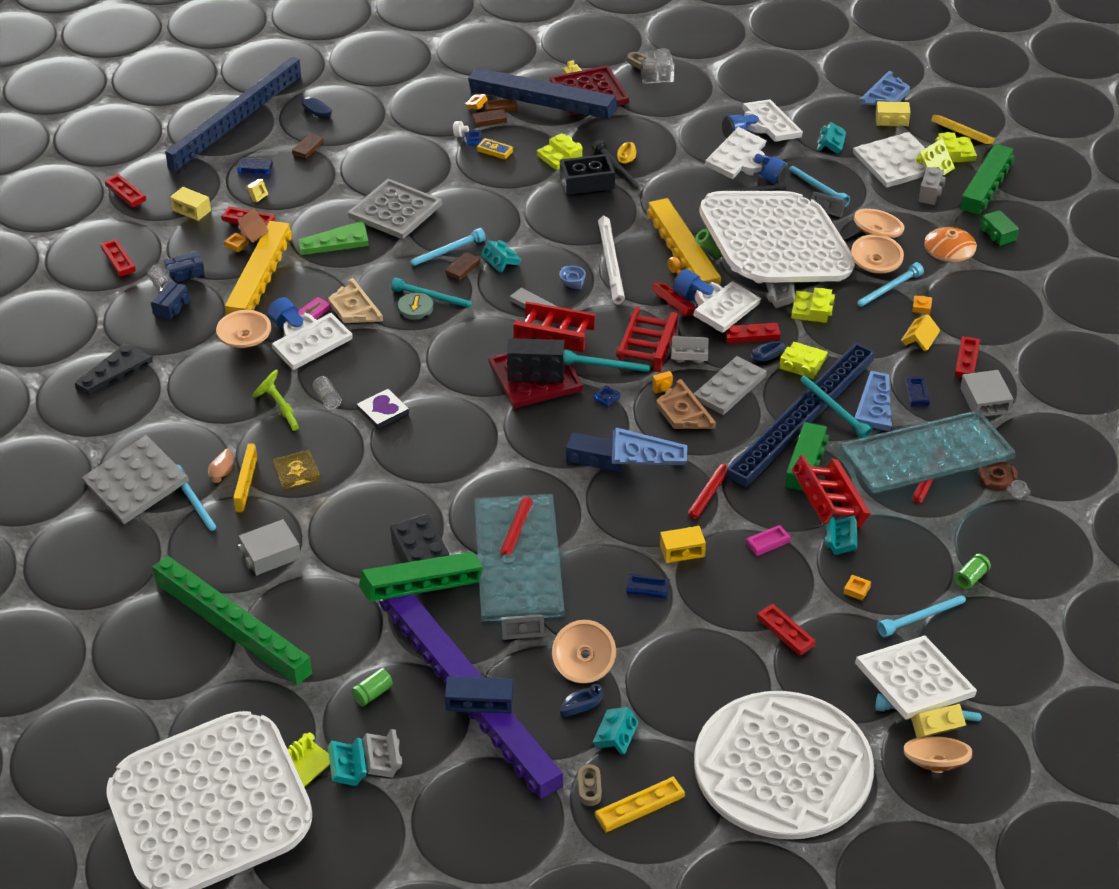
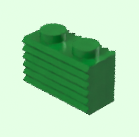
M1001 210L982 216L980 223L982 231L989 234L991 239L1000 246L1017 240L1019 228Z

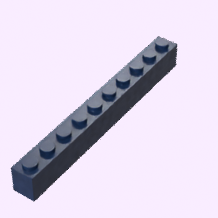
M476 68L468 77L470 91L507 99L513 98L517 101L608 120L617 109L615 95L482 68Z

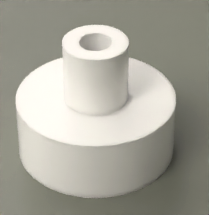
M462 121L454 122L453 133L456 138L463 137L464 132H469V127L464 126Z

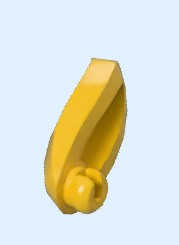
M626 142L620 146L617 160L621 164H628L636 157L637 150L633 142Z

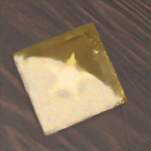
M310 449L272 459L283 489L321 479Z

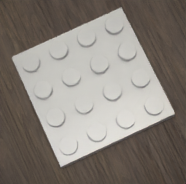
M909 132L853 148V154L886 188L922 178L927 170L925 163L919 164L916 162L917 156L925 147Z
M926 636L856 657L855 664L905 720L919 713L939 709L975 697L977 692L970 682Z

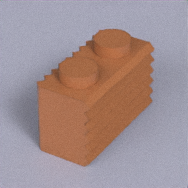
M255 209L238 219L240 224L238 228L246 240L250 239L251 242H254L260 236L263 237V234L269 231Z

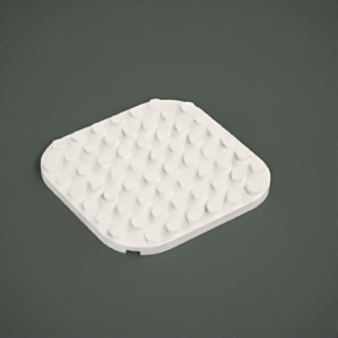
M717 191L706 195V198L701 202L699 208L701 218L726 262L734 272H738L757 283L839 282L849 277L853 271L855 262L852 259L851 251L825 210L812 199L809 201L801 194L789 191Z
M247 711L221 716L132 753L116 766L117 770L113 777L109 778L107 784L108 802L138 882L145 889L205 888L291 850L304 838L312 821V807L309 797L277 726L266 716L252 715L251 712Z

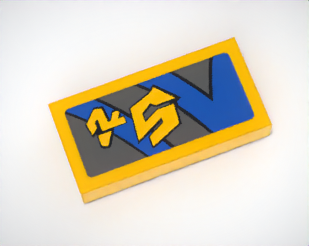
M485 138L477 146V151L506 160L513 152V147Z

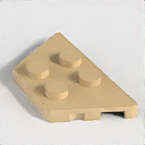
M354 278L349 280V284L346 287H340L336 293H333L328 298V302L343 323L383 321V315Z

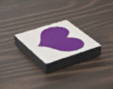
M389 389L357 404V409L377 429L409 414V408Z

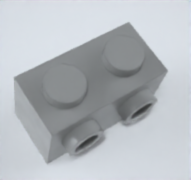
M927 167L921 183L918 202L935 205L938 196H941L942 187L945 185L946 177H943L944 170Z

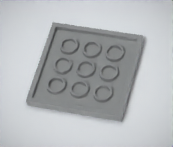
M387 179L348 212V218L358 222L364 221V224L404 239L442 205V199Z
M147 435L82 477L84 483L123 524H126L189 481L187 475Z

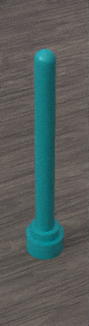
M395 277L391 284V291L423 293L430 296V298L470 308L472 306L471 301L409 285L400 278Z
M564 350L565 365L576 362L643 372L650 371V366L646 364L579 356L570 350Z
M801 377V382L855 428L856 435L860 439L864 440L870 435L872 428L867 423L858 422L808 377Z

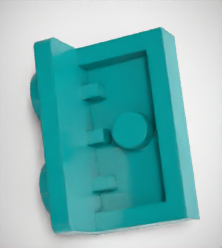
M830 122L827 126H823L820 131L821 136L817 141V150L820 151L826 146L839 154L843 148L846 131L842 127Z
M487 240L481 256L499 272H503L506 264L519 265L522 260L516 255L517 253L514 250L509 249L507 244L501 240L497 242Z
M831 516L828 523L825 524L827 532L825 543L827 548H831L834 555L857 550V520L855 516L838 520Z
M616 708L606 711L593 740L596 748L615 746L620 754L626 753L638 725V720L630 708Z
M356 738L352 745L336 741L330 742L328 751L332 781L357 786L367 774V765H365L364 758L365 749L362 739Z

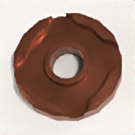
M988 460L979 467L978 479L984 487L990 490L1006 491L1013 488L1017 482V470L1013 465H1007L1006 461Z

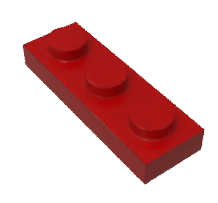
M120 174L104 180L105 186L132 208L146 201V196Z
M228 206L221 216L222 221L239 224L238 219L251 210ZM257 212L266 226L269 221H275V215Z
M117 239L101 243L102 251L120 277L136 272L135 265Z
M653 283L651 286V290L656 293L657 297L665 299L669 306L677 308L679 313L684 316L693 315L695 309L698 308L687 299L673 292V289L665 283Z
M778 323L733 325L724 332L727 343L780 340L781 338Z
M962 336L955 377L962 378L963 374L975 372L980 339Z
M774 604L757 613V619L799 656L815 647L816 640Z

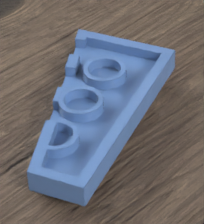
M870 371L855 419L860 423H867L871 428L891 432L889 374Z
M615 428L613 431L612 464L685 465L687 462V445L620 428Z

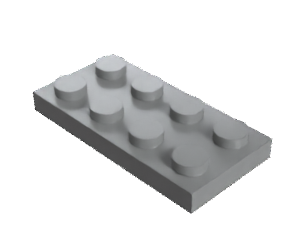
M736 356L697 390L694 396L704 406L724 415L766 377L767 371Z

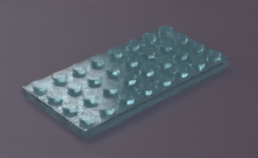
M979 410L840 443L841 452L873 494L1014 459L1016 454L1013 448Z
M553 494L474 498L478 560L483 566L481 577H479L482 621L501 620V617L540 614L544 618L565 616ZM527 496L533 500V504L521 528L517 543L512 554L502 556L500 555L501 547L522 498Z

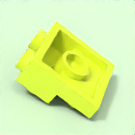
M950 132L939 133L938 137H936L935 142L943 139L952 162L976 161L977 155L970 137L956 138L955 133Z
M561 133L549 139V145L538 149L537 156L555 170H559L561 159L582 157L583 148L579 142H573L569 135L565 136Z
M814 288V293L796 291L791 318L827 323L828 316H832L835 294H832V290L825 288Z
M793 342L790 347L786 348L780 358V369L814 379L825 362L828 352Z

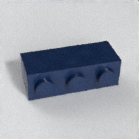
M572 432L566 446V462L622 472L625 465L612 464L613 440Z
M447 676L445 692L446 711L512 714L513 679Z

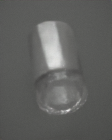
M153 265L147 271V276L159 292L170 281L174 282L161 265Z
M321 376L314 380L312 387L325 408L329 410L337 408L341 404L342 398L328 377Z

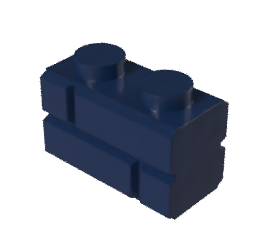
M198 251L164 260L165 271L171 282H181L205 275L203 261Z
M170 281L151 302L153 315L171 320L175 314L180 312L181 307L189 302L190 295L188 294L187 286Z

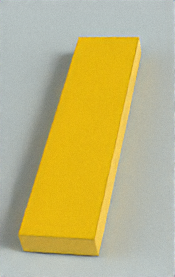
M940 115L932 116V122L984 144H993L995 138Z
M248 444L234 494L236 512H243L257 461L255 444Z
M673 776L595 811V817L604 831L609 832L684 798L685 792Z

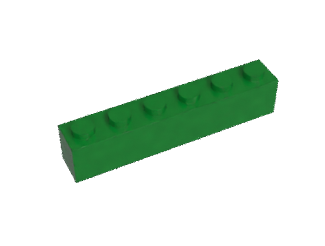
M994 144L962 195L961 210L980 215L981 211L986 209L988 200L992 199L994 191L998 189L999 182L1002 183L1004 174H1007L1010 165H1013L1015 159L1013 148Z
M473 552L365 569L361 572L359 588L367 600L372 602L480 582L483 566Z

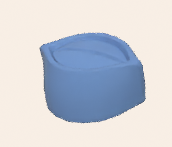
M565 266L561 269L559 275L565 286L581 290L586 273L581 267Z

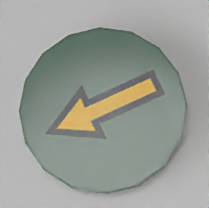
M423 293L406 294L398 301V312L407 319L419 320L427 314L430 315L433 311V300L430 296Z

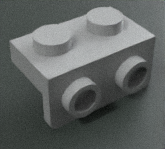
M766 282L768 301L772 302L775 308L795 302L794 282Z
M673 336L671 359L676 362L693 360L694 363L708 361L709 339L704 337Z
M391 729L387 736L366 733L363 737L367 773L393 777L397 769H400L402 765L396 730Z

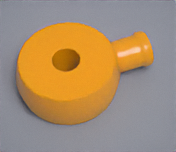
M677 257L669 258L667 261L669 270L672 273L679 274L681 272L680 260Z

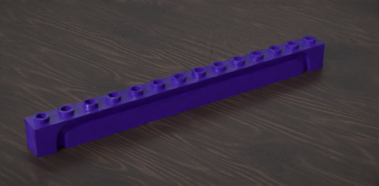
M413 594L379 600L382 610L390 614L392 622L399 625L404 637H408L411 640L414 649L421 652L424 661L427 664L430 663L436 676L443 679L445 686L447 684V676L482 677ZM468 712L471 719H475L479 723L481 731L484 734H488L493 746L502 751L504 759L508 763L511 762L517 775L520 778H524L532 793L535 792L542 799L563 787L562 771L513 713Z

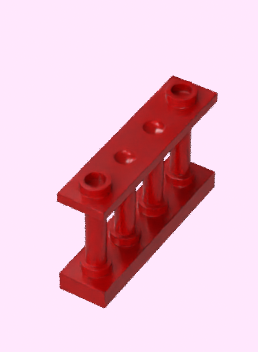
M526 301L525 322L517 320L514 322L513 339L564 340V349L584 352L586 333L584 332L586 329L595 330L596 314ZM533 320L544 321L542 325L532 323ZM551 323L561 325L559 328L549 327ZM568 326L577 327L578 330L571 331L567 330Z
M636 306L634 313H630L629 325L620 346H617L616 357H618V361H624L625 357L651 361V363H654V371L661 372L672 343V337L675 335L678 327V313L671 312L669 319L663 320L639 316L640 306ZM638 323L661 326L664 327V330L657 331L640 328L637 325ZM638 334L660 338V341L651 342L634 339L633 335ZM629 345L655 349L656 353L628 350Z
M800 455L792 471L822 523L827 524L832 515L849 517L854 515L857 520V527L861 528L871 513L839 460L831 459L826 468L813 467L809 465L804 455ZM816 475H823L827 480H818ZM823 488L833 489L835 494L826 493ZM832 502H840L843 508L834 507Z

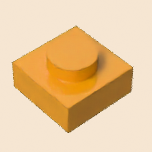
M474 95L465 105L468 109L478 110L483 107V104L488 99L485 95Z
M234 233L224 241L225 247L239 252L249 244V239L246 240L242 235Z
M914 296L912 312L930 314L932 298Z
M670 371L653 376L652 390L655 394L672 388L673 375Z
M852 575L844 587L843 594L863 601L871 587V581Z

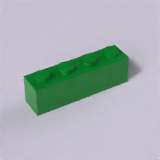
M804 422L786 473L785 487L803 490L792 471L800 455H804L810 466L820 467L821 460L819 458L823 459L825 451L823 446H827L829 435H826V426Z

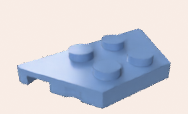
M888 71L861 97L860 104L877 105V102H900L910 92V86L902 82L899 77L894 78L893 72Z

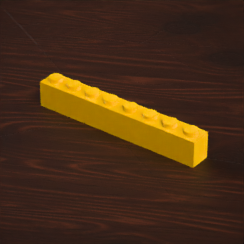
M665 198L649 202L647 216L652 220L655 229H658L661 238L665 240L673 256L680 260L681 269L692 271L708 284L714 282L720 286L721 276L700 245L695 241L694 236L669 199Z
M269 221L267 225L269 231L263 234V237L261 236L225 304L226 315L241 310L254 311L256 304H259L261 294L265 292V287L270 282L272 273L276 271L278 261H281L282 253L286 251L287 244L292 239L289 223Z

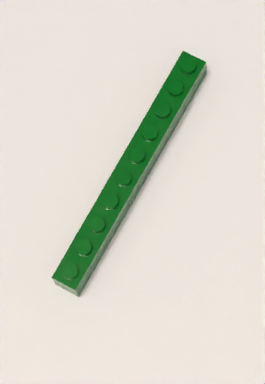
M167 555L152 566L157 585L296 686L312 674L310 656Z

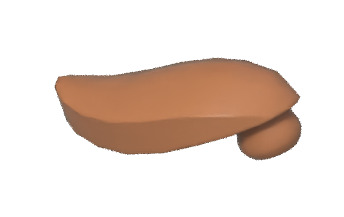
M229 448L217 456L208 467L209 477H212L211 481L213 483H220L222 481L221 477L227 475L233 468L234 457Z

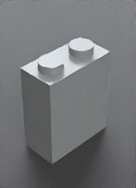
M999 370L963 374L960 389L975 418L1011 413L1014 399Z
M284 519L239 535L240 544L237 545L241 556L246 557L247 567L249 569L252 568L255 575L301 559L299 543Z

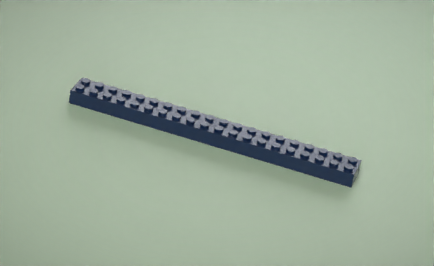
M295 57L289 58L167 149L165 155L168 168L177 171L301 76L300 59Z
M855 343L814 384L835 400L874 361L875 351ZM808 389L727 468L726 478L747 488L800 435L804 422L812 423L828 405Z

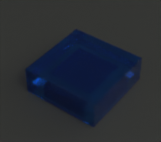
M481 130L465 132L467 145L480 144L483 141Z
M607 385L594 394V399L607 407L620 398V393Z

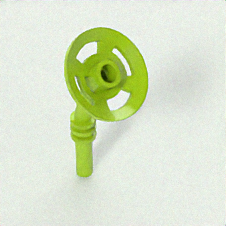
M276 369L261 383L251 397L253 399L257 398L265 392L268 395L271 394L280 406L279 409L283 417L287 419L292 430L295 431L299 428V425L293 416V410L290 404L285 402L274 385L278 374Z

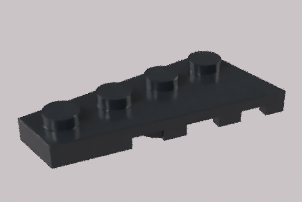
M125 343L75 381V388L90 395L109 385V381L121 379L124 377V373L130 370L134 372L140 369V365L144 363H152L153 357Z

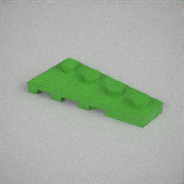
M364 221L298 239L301 255L369 246Z

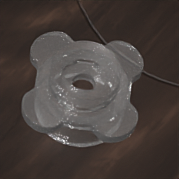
M1022 480L1013 481L1011 486H1007L1006 489L1016 499H1021L1024 495H1029L1031 492L1027 488L1026 482Z

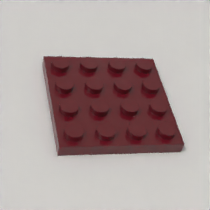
M608 65L550 77L551 83L615 95L617 106L629 103L628 95ZM568 111V113H569L570 115H577V114H579V113H574V112Z
M507 353L488 357L489 365L513 409L583 391V384L571 364L565 365L563 383L508 381Z

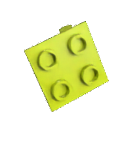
M943 139L920 151L916 158V162L919 164L925 163L926 168L935 167L944 170L943 175L955 169Z
M310 732L308 734L304 733L298 742H293V746L290 745L287 749L304 787L330 766L329 753L313 742L315 737Z

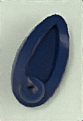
M313 97L302 99V106L310 113L320 117L331 116L332 110L321 100Z
M775 341L767 342L755 350L753 349L751 351V358L757 362L771 360L786 350V344Z
M594 684L591 688L581 689L570 694L561 704V717H568L595 707L603 698L604 692L599 684Z

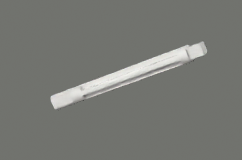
M603 215L598 220L610 280L612 299L615 304L619 305L625 300L610 219Z

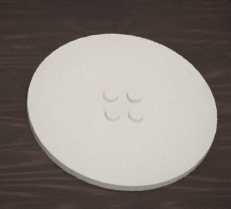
M760 692L728 703L719 709L703 726L698 736L694 753L696 779L710 805L734 825L758 835L777 839L810 838L828 833L842 826L854 817L864 805L870 793L874 776V761L871 748L856 723L833 705L821 699L796 692Z

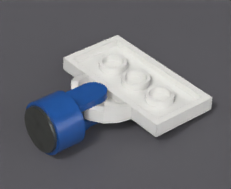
M771 100L743 103L744 116L740 114L724 117L722 121V132L726 139L738 127L750 133H767L776 142L800 138L803 133Z
M740 127L705 161V166L731 179H734L742 171L752 176L753 173H757L763 176L764 180L772 184L783 180L788 170L787 162L776 157L766 156L761 151L766 144V140Z
M688 269L682 270L677 275L672 286L673 292L700 305L694 311L693 315L722 333L759 305L761 301L760 297L733 281L722 288L714 282L708 284L702 281L700 276Z
M286 297L276 299L268 309V317L278 327L284 328L285 336L272 343V349L293 370L352 339V333L332 313L318 320L307 313L299 315L298 308Z

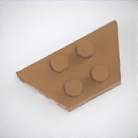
M681 379L677 381L673 389L669 388L664 395L656 400L657 408L674 429L716 428L715 420Z

